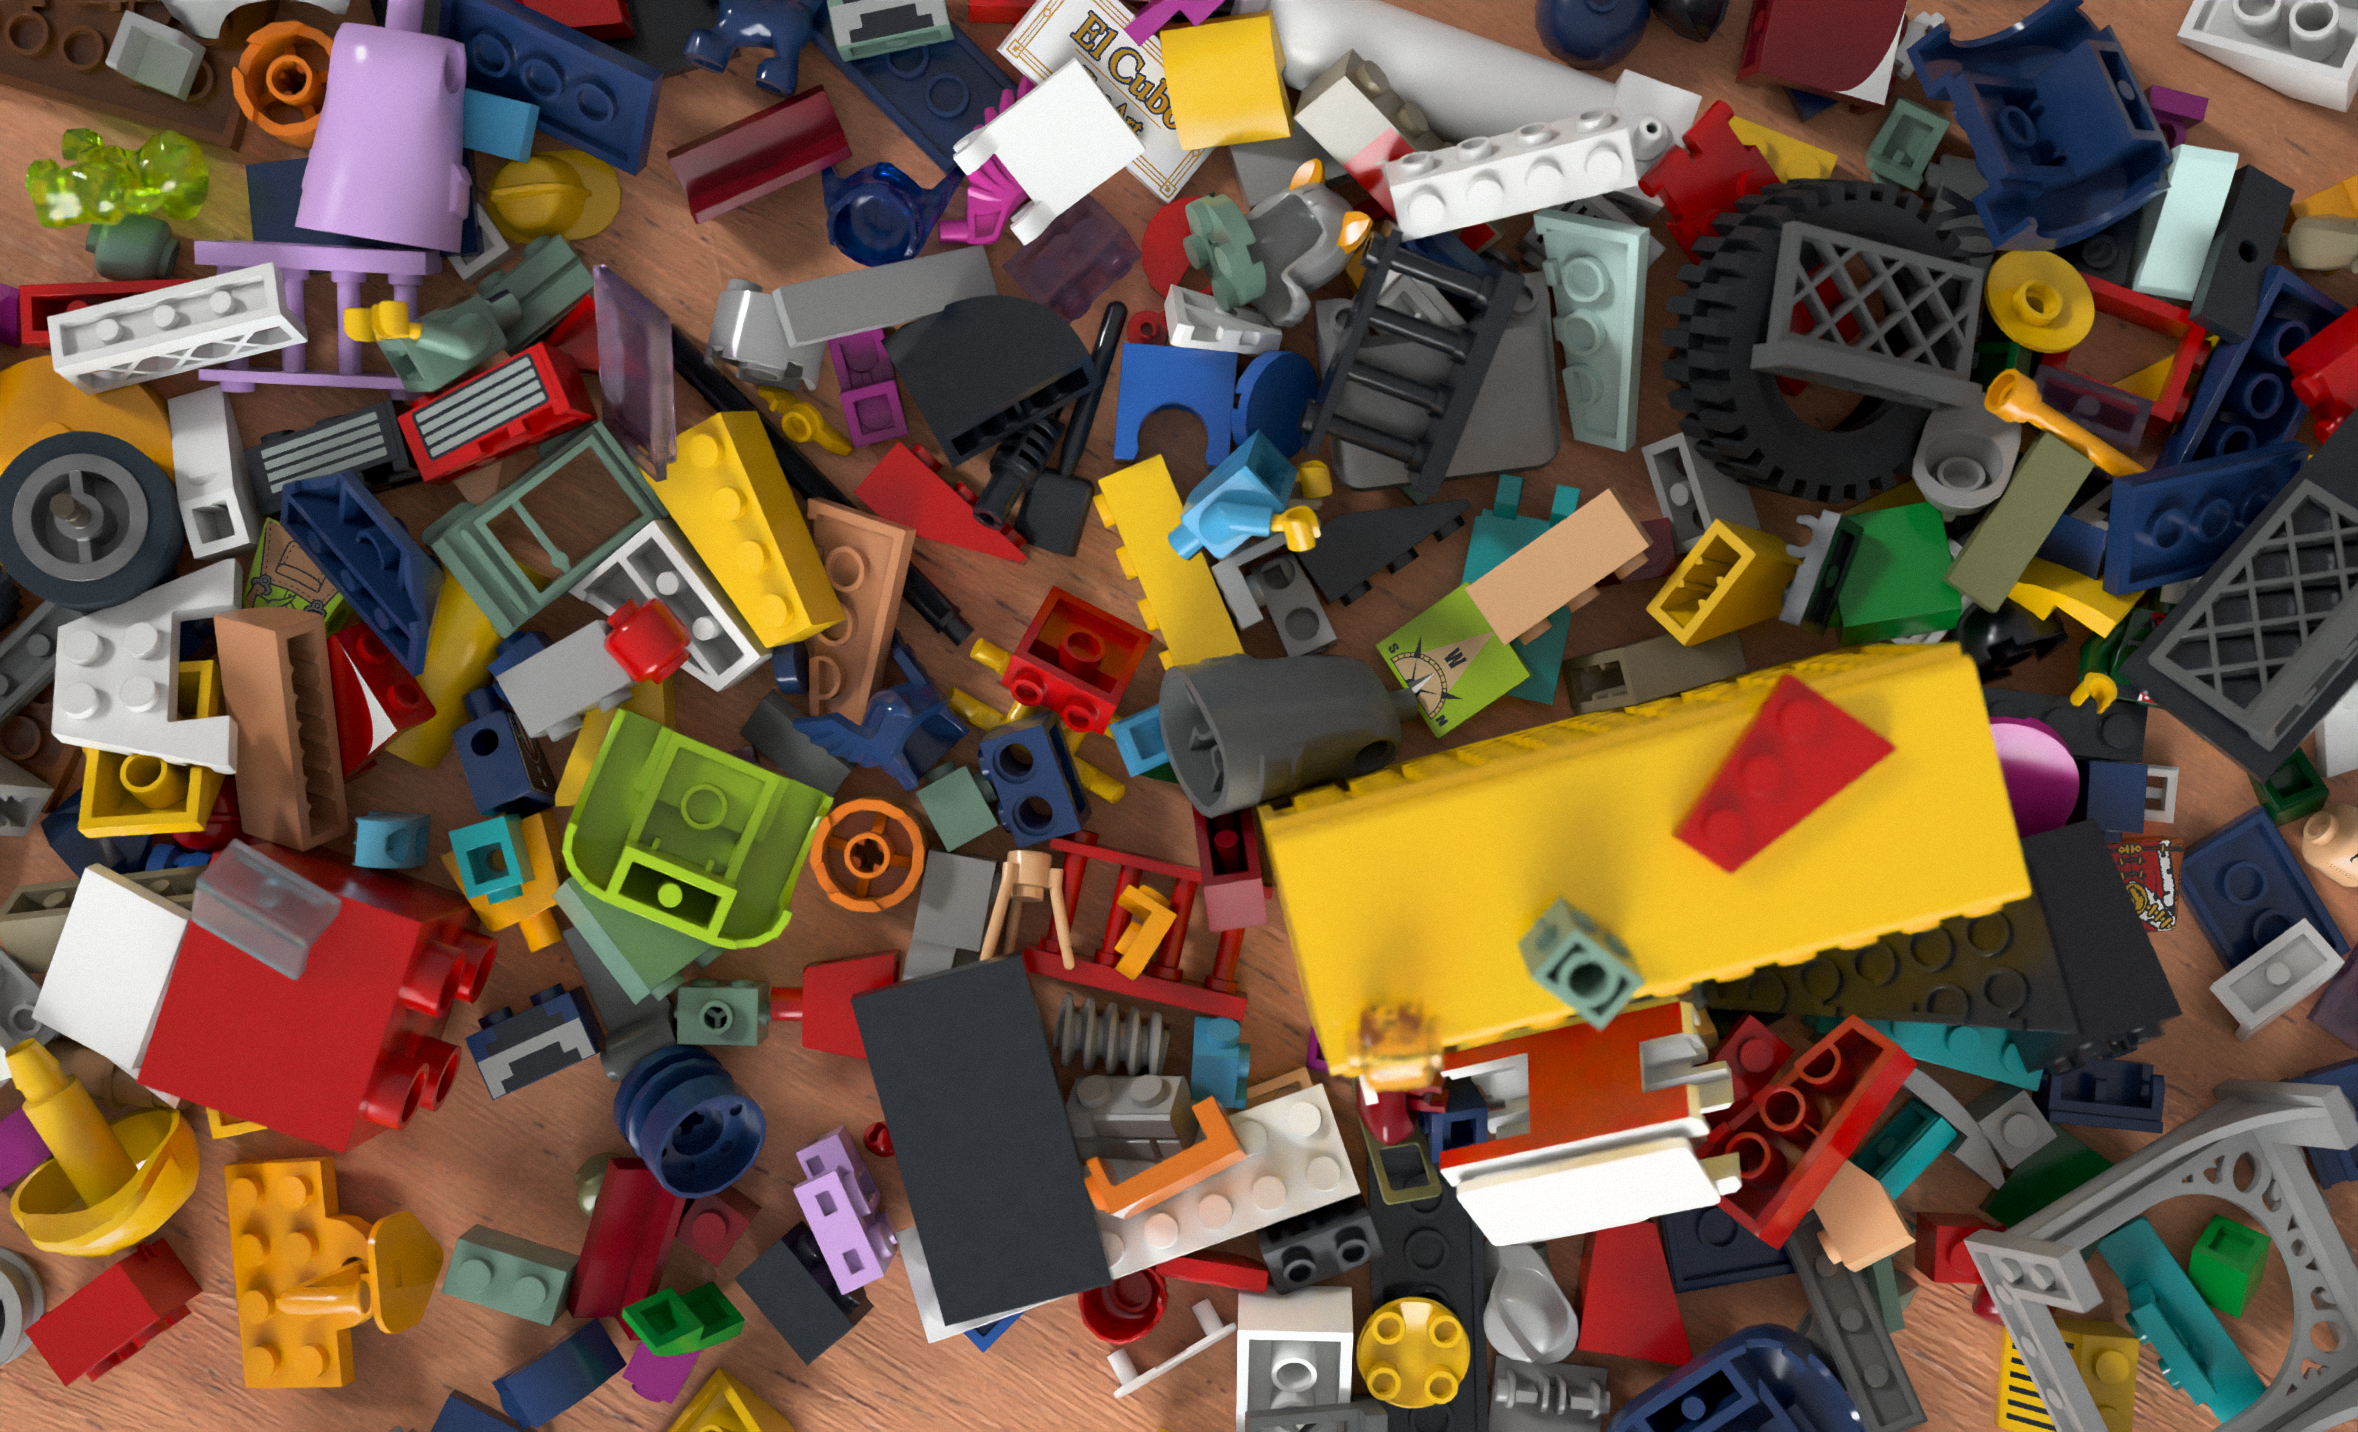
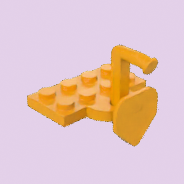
M334 1157L239 1160L224 1165L245 1388L344 1387L354 1382L355 1371L350 1327L361 1324L374 1316L378 1328L388 1334L400 1333L419 1324L424 1316L443 1264L444 1253L442 1247L410 1211H399L383 1217L374 1226L359 1216L339 1213Z

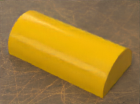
M505 548L537 590L553 579L545 572ZM435 554L433 556L438 560L443 569L445 583L442 588L439 614L424 672L415 676V678L436 709L437 714L431 720L406 731L385 749L408 762L428 769L438 768L454 742L453 731L465 725L469 719L462 697L474 690L488 687L495 678L487 666L499 657L495 649L505 640L496 635L490 627L492 623ZM532 617L519 626L515 632L519 630L524 632Z

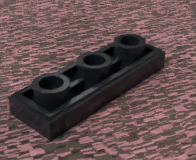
M2250 164L2235 170L2188 316L2189 321L2233 345L2248 340L2258 310L2268 264L2272 265L2294 195V189Z

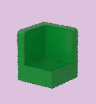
M2215 1213L2192 1249L2188 1277L2208 1305L2240 1319L2263 1280L2271 1237Z

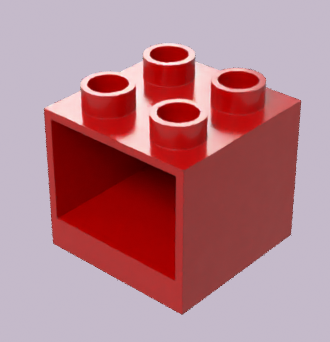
M268 842L213 852L136 1083L345 1154L389 1128L400 1132L403 1131L410 1123L414 1114H416L418 1106L434 1112L442 1106L456 1078L462 1055V1048L441 1040L455 998L473 1004L481 995L496 959L498 941L493 937L478 933L481 919L464 894L388 868L352 865L353 856L321 845L303 852L278 843Z

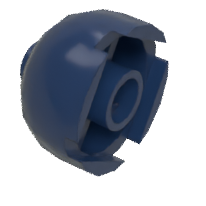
M1537 0L1535 3V27L1543 46L1552 55L1555 53L1560 59L1569 62L1568 66L1577 70H1603L1622 62L1640 43L1650 19V0Z

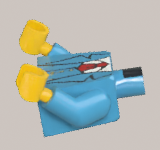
M1258 429L1190 492L1180 515L1182 523L1168 534L1169 543L1178 555L1188 561L1193 559L1204 548H1207L1216 558L1221 559L1252 535L1272 537L1274 532L1284 531L1290 550H1310L1316 545L1315 538L1321 535L1314 511L1308 506H1298L1285 511L1282 515L1280 513L1287 507L1294 482L1300 481L1302 495L1305 499H1315L1330 495L1333 488L1329 468L1320 460L1306 461L1294 467Z

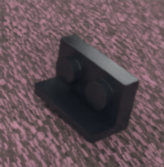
M1362 1192L1255 1230L1262 1255L1280 1295H1285L1384 1256L1382 1245Z

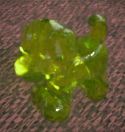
M88 128L67 129L63 134L61 143L63 159L76 160L77 165L62 169L51 159L34 160L27 170L25 179L26 189L34 202L37 219L41 226L64 229L72 225L87 223L117 226L130 213L136 215L151 214L159 207L162 213L169 219L190 220L197 216L206 201L211 170L205 157L202 155L201 146L177 131L164 130L163 134L152 135L138 150L122 149L116 145H105L104 139L95 131Z

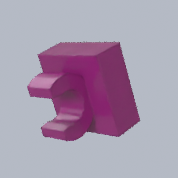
M2152 85L2143 91L2160 129L2167 135L2169 150L2184 144L2186 141V130L2204 120L2209 98L2157 85Z

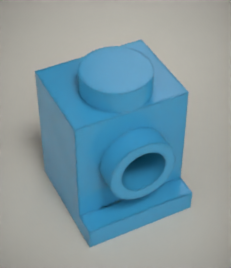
M1195 1016L1190 1077L1191 1098H1194L1197 1104L1213 1096L1224 1108L1246 1109L1250 1043H1240V1021L1225 1017Z

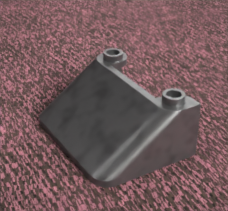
M1545 271L1523 274L1526 277L1443 482L1541 469L1553 462L1559 452L1561 443L1550 300ZM1334 298L1315 301L1314 339L1321 384L1352 307L1353 301ZM1468 324L1448 326L1444 328L1456 332L1460 327L1467 329ZM1368 325L1355 356V359L1433 387L1437 382L1445 384L1453 362L1448 361V354L1393 334L1370 337ZM1349 381L1345 382L1334 410L1335 414L1411 441L1416 436L1423 438L1431 418L1426 415L1425 408ZM1329 436L1335 476L1347 489L1356 492H1369L1412 486L1407 477L1409 471L1404 469L1403 462Z

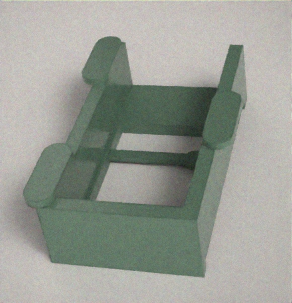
M601 420L592 421L541 443L537 449L540 458L538 461L477 506L471 502H461L422 532L421 540L432 554L439 557L492 623L490 627L499 637L506 639L519 626L556 598L570 595L571 593L568 591L650 522L665 518L670 514ZM590 446L640 513L569 565L567 554L556 549L518 499ZM510 505L551 556L550 562L552 566L562 570V572L539 590L535 588L486 526L487 522Z

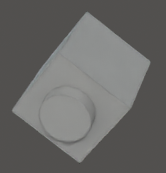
M1999 1081L1964 1106L1965 1110L1971 1115L1987 1138L1998 1162L2009 1169L2014 1168L2057 1137L2026 1091L2018 1086Z

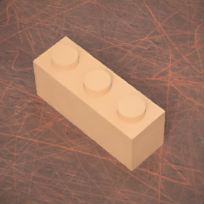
M1612 486L1466 587L1465 590L1504 646L1517 637L1525 646L1552 627L1547 616L1566 605L1570 612L1573 613L1598 596L1600 592L1594 584L1608 574L1614 572L1618 579L1621 580L1649 561L1643 550L1653 544L1654 541L1617 488Z

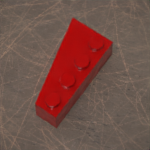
M1854 1014L1850 1015L1794 1062L1795 1068L1773 1086L1767 1084L1752 1097L1754 1102L1729 1123L1723 1121L1707 1134L1708 1140L1694 1151L1698 1160L1739 1152L1742 1186L1736 1192L1720 1195V1202L1715 1205L1778 1251L1917 1066V1063L1899 1045Z

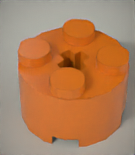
M290 20L270 23L248 37L246 41L250 44L241 55L238 68L233 66L232 82L234 97L245 116L265 131L288 145L298 149L311 150L326 96L331 49L334 40L321 30L306 26L298 21ZM306 79V84L303 88L300 82Z
M865 796L838 806L832 813L821 820L811 841L810 865L812 871H815L818 883L827 892V896L832 902L850 911L875 913L899 904L920 886L924 878L931 843L923 821L909 806L891 797ZM871 839L878 842V850L884 853V861H877L874 863L873 868L866 865L867 856L859 853L860 844L865 846L870 843Z

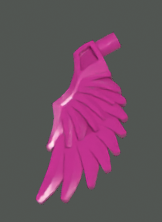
M1024 74L1021 78L1015 100L1013 91L1011 89H1004L1001 95L998 114L994 107H987L984 110L985 125L1035 88L1034 84ZM977 125L973 128V131L983 127V125ZM995 154L976 171L968 176L966 175L970 186L966 189L965 220L938 221L939 244L967 243L968 245H988L999 241L1011 213L1022 201L1030 198Z

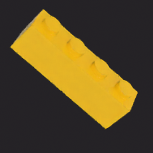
M1156 455L1099 479L1098 483L1102 493L1092 498L1105 529L1116 524L1124 546L1114 550L1127 581L1138 577L1143 587L1146 598L1137 601V605L1149 633L1158 629L1162 632L1168 650L1159 653V657L1165 671L1173 666L1199 663L1205 658L1235 653L1245 654L1202 551L1188 561L1178 555L1169 543L1168 534L1182 523L1180 515L1183 505L1162 455Z

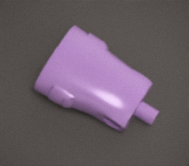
M388 0L385 27L356 23H342L340 25L331 49L326 96L301 185L303 191L295 227L460 253L463 220L468 218L470 186L473 184L468 169L462 166L463 97L467 60L463 43L421 34L425 0Z

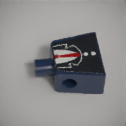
M493 686L483 687L463 696L462 701L470 723L456 728L452 736L478 813L492 818L520 813L521 820L555 806V794L558 784L538 738H529L516 713L502 708Z

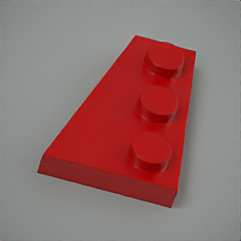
M1783 673L1671 836L1723 872L1731 875L1896 751L1898 747L1792 674Z

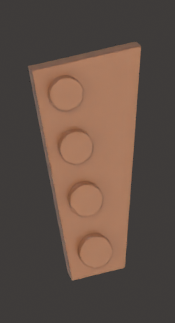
M821 497L808 498V519H814V545L846 617L845 620L815 634V656L809 658V717L839 712L852 722L861 725L869 700L882 687L917 529Z

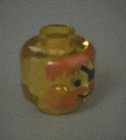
M1418 1001L1366 1005L1359 1016L1358 1028L1346 1029V1052L1349 1069L1361 1068L1364 1081L1369 1088L1376 1091L1426 1087L1433 1078L1434 1070L1444 1069L1440 1017H1429L1425 1005Z

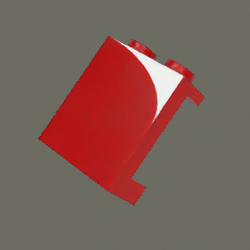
M365 622L336 632L326 640L344 784L370 772L378 765L374 760L377 755L406 731L431 720L437 714L436 709L416 678L412 677Z

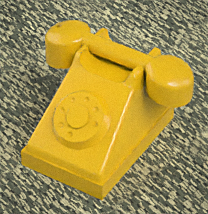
M214 660L179 662L177 721L227 716L224 692L221 685V670ZM82 746V750L87 758L78 830L87 838L206 831L207 821L226 774L214 772L207 766L188 763L187 766L166 763L159 757L133 753L130 756Z

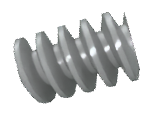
M1066 992L1059 1009L1051 1054L1055 1047L1059 1048L1062 1065L1069 1066L1077 1052H1081L1084 1070L1087 1071L1092 1070L1099 1057H1104L1106 1074L1111 1076L1122 1061L1126 1062L1128 1076H1138L1144 1066L1148 1067L1149 1074L1161 1076L1172 1023L1167 1030H1164L1162 1014L1154 1011L1146 1025H1141L1139 1008L1132 1006L1123 1021L1119 1020L1118 1008L1115 1002H1110L1103 1014L1099 1016L1096 1011L1095 999L1092 997L1087 998L1080 1011H1075L1073 995Z

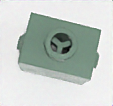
M1562 896L1553 903L1540 919L1535 921L1533 927L1517 943L1530 978L1600 1030L1605 1027L1646 982L1630 948L1625 942L1609 933L1596 923L1589 914L1576 908Z
M699 978L691 979L679 986L678 1002L675 1004L674 1017L677 1019V1044L758 1046L768 1037L769 1021H772L770 1017L769 981ZM713 1007H720V1008H722L723 1010L719 1012L718 1010L714 1009ZM727 1015L726 1024L722 1023V1017Z

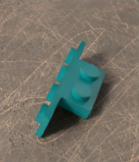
M2138 1215L2104 1236L2097 1249L2127 1290L2130 1312L2125 1314V1318L2135 1336L2140 1339V1342L2143 1345L2152 1342L2162 1358L2157 1360L2158 1365L2175 1391L2184 1388L2196 1406L2207 1402L2222 1424L2253 1404L2266 1391V1385L2147 1217Z

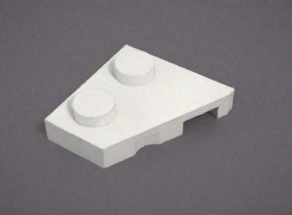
M1172 284L1170 286L1164 308L1171 345L1237 352L1248 356H1257L1265 351L1278 350L1283 337L1281 326L1274 325L1272 321L1261 315L1257 309L1243 305L1229 311H1224L1213 296Z

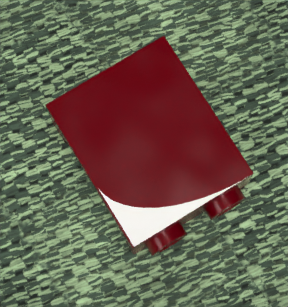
M1753 0L1735 83L1758 88L1772 82L1850 104L1849 112L1860 116L1882 108L1890 98L1896 83V72L1892 68L1897 47L1904 39L1908 27V16L1904 14L1907 0Z

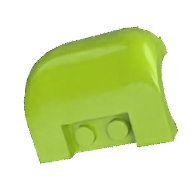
M618 706L567 824L562 852L569 872L579 882L582 889L602 901L715 946L732 950L758 947L773 938L777 939L789 923L792 916L791 899L799 874L810 850L814 834L821 820L826 817L834 798L830 794L780 773L772 772Z

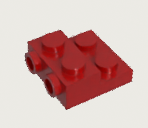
M1053 585L1014 651L1000 684L1009 688L1014 699L1020 704L1030 707L1041 704L1062 715L1064 723L1070 729L1081 733L1092 730L1103 736L1154 636Z

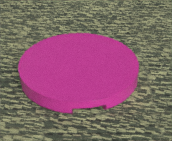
M2030 716L2026 720L2012 717H1988L2018 839L2062 827L2076 805L2080 785L2077 766L2065 740L2053 728Z

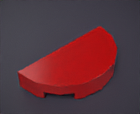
M1203 196L1181 197L1163 206L1147 225L1141 243L1142 267L1152 289L1164 300H1166L1171 284L1179 286L1191 266L1183 247V239L1191 235L1185 206Z
M1200 1249L1157 1264L1155 1271L1164 1277L1263 1293L1267 1288L1268 1267L1265 1264L1246 1256L1223 1251Z

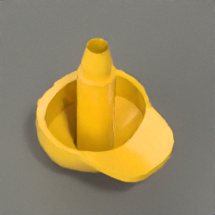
M35 1038L26 1039L5 1053L4 1056L17 1090H21L27 1099L23 1103L22 1109L53 1154L17 1187L10 1201L11 1214L37 1248L83 1258L110 1256L122 1249L139 1244L154 1233L195 1191L202 1165L200 1146L190 1123L179 1109L143 1107L107 1123L76 1075L66 1076L60 1067L61 1062Z

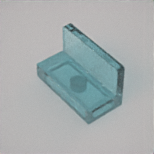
M234 839L197 879L191 919L199 926L293 980H297L305 971L311 945L337 917L342 900L239 840Z

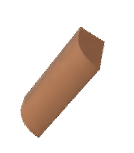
M284 607L247 608L213 615L227 716L230 715L238 724L237 773L234 774L242 832L303 852L348 834L349 825L324 616Z

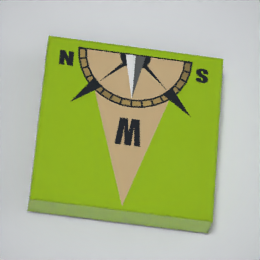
M1471 581L1465 582L1375 645L1402 687L1410 688L1414 692L1418 702V711L1437 739L1443 738L1534 676L1513 643L1509 642L1505 646L1466 592L1465 588L1472 584Z

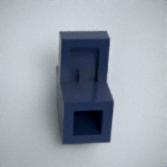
M594 1318L569 1331L537 1356L508 1370L493 1381L492 1384L500 1395L504 1410L518 1422L521 1429L531 1425L535 1429L589 1395L623 1369L627 1363L598 1318Z

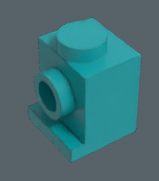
M520 813L501 816L448 832L468 899L487 894L489 905L524 895L521 884L536 880L520 828L522 824ZM497 849L502 850L507 865L503 871L496 869L492 863V855Z

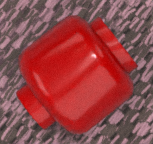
M632 597L606 619L613 629L605 637L604 648L635 682L642 683L652 679L658 685L692 655L687 650L692 639L690 630L668 605L659 598L649 599L639 605Z

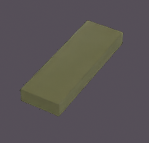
M2048 431L2039 432L2011 474L2005 490L2000 497L1993 501L1941 580L1988 612H1997L2095 463Z

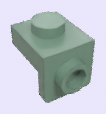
M1897 94L1864 154L1866 167L1872 171L1870 178L1876 183L1899 187L1898 192L1902 190L1903 186L1918 191L1924 181L1922 173L1949 127L1950 119Z

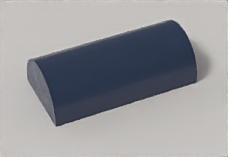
M2268 264L2258 310L2248 340L2233 345L2219 337L2191 391V399L2184 416L2177 425L2174 424L2151 470L2293 441L2309 407L2293 391L2291 381L2295 378L2285 357L2349 310L2284 267Z

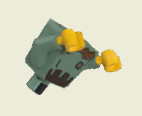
M503 289L486 300H483L479 294L460 296L413 322H409L407 302L382 301L380 304H373L372 308L347 307L343 311V328L348 337L355 341H376L407 392H432L509 346L502 331L523 320L524 314L513 294L508 289Z

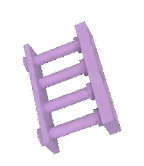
M219 239L194 241L195 264L216 265V275L274 262L283 273L287 307L304 324V280H310L309 270L331 271V281L337 282L339 370L306 369L304 342L281 348L282 367L249 366V356L227 361L225 365L198 369L199 380L220 381V391L255 392L256 383L390 389V399L416 400L425 396V392H407L396 373L362 371V341H355L345 333L343 328V311L347 307L361 308V283L367 282L366 272L388 273V284L394 285V301L407 302L409 322L417 320L418 285H423V275L442 273V258L439 256L440 250Z

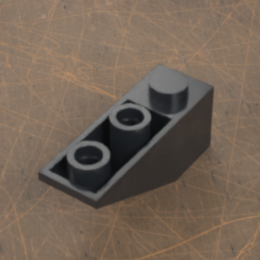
M1468 499L1341 514L1319 528L1321 535L1315 538L1316 545L1314 548L1306 551L1292 552L1326 604L1330 605L1337 599H1340L1344 607H1347L1373 589L1367 578L1386 567L1390 574L1393 575L1419 557L1414 546L1432 534L1439 543L1466 523L1460 514L1472 505Z

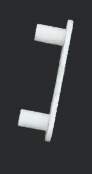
M1208 1298L1192 1307L1207 1337L1186 1348V1350L1139 1376L1125 1348L1112 1353L1107 1358L1122 1385L1113 1393L1115 1398L1117 1399L1131 1393L1225 1338L1237 1329L1236 1324L1231 1323L1224 1327Z

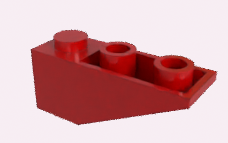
M899 441L854 490V493L881 518L917 529L915 535L917 538L1023 565L1030 559L1020 550L1027 541L1008 523L1005 522L1001 530H993L983 526L974 519L972 509L979 497L961 481L953 489L936 474L943 465L919 443L910 451Z

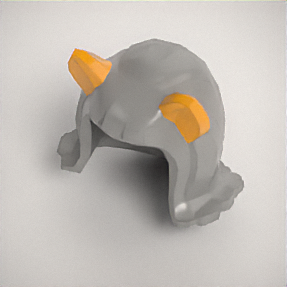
M1318 158L1309 160L1298 168L1292 178L1290 187L1264 198L1248 214H1243L1256 240L1255 243L1246 246L1252 264L1263 260L1266 273V290L1264 295L1250 303L1257 307L1258 312L1266 319L1272 321L1274 325L1290 328L1294 327L1297 323H1302L1305 319L1303 315L1309 312L1311 305L1307 295L1339 275L1351 260L1355 249L1363 243L1369 234L1373 224L1372 219L1369 215L1360 211L1354 212L1352 206L1342 196L1328 189L1325 185V166Z

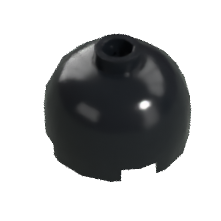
M2006 597L1997 612H1988L1973 602L1960 616L1956 628L1947 631L1946 643H1959L1962 655H1969L1972 658L1979 685L1981 686L2013 675L2010 668L2024 662L2033 655H2035L2038 662L2042 661L2060 649L2068 640V635L2055 609L2043 621L2030 610Z

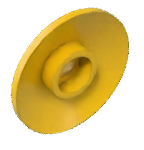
M2012 250L2001 256L1987 274L1984 293L1988 310L1999 328L2018 344L2038 352L2059 353L2078 345L2091 330L2095 316L2091 291L2080 273L2061 257L2048 251Z

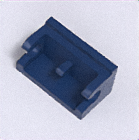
M2095 1058L2086 1061L2087 1065L2055 1077H2053L2050 1068H2046L2043 1070L2038 1091H2032V1101L2048 1122L2160 1134L2163 1132L2164 1122L2161 1121L2165 1093L2164 1076L2153 1074L2154 1065L2149 1063L2113 1059L2104 1061L2103 1058Z

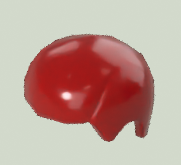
M1156 1265L1114 1279L1111 1285L1079 1292L1078 1304L1083 1324L1098 1339L1117 1345L1143 1338L1159 1324L1167 1308L1169 1294L1165 1277L1155 1272Z

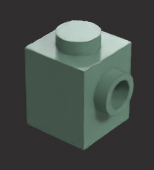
M951 760L923 775L928 786L917 791L916 794L948 852L1001 824L992 802L999 799V796L992 781L986 780L981 770L975 773L971 764L957 769L954 761Z

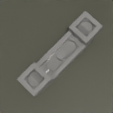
M1814 1031L1808 1040L1816 1045L1827 1034ZM1915 1067L1901 1087L1940 1115L1958 1134L1945 1148V1151L1979 1179L1999 1190L2004 1184L2005 1179L1996 1155L1985 1135L1971 1115L1947 1090Z

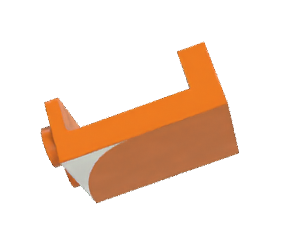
M1211 1096L1191 1106L1207 1139L1122 1183L1110 1162L1098 1156L1086 1161L1092 1175L1084 1178V1183L1099 1211L1104 1209L1106 1213L1110 1212L1113 1216L1127 1220L1248 1158L1223 1105Z

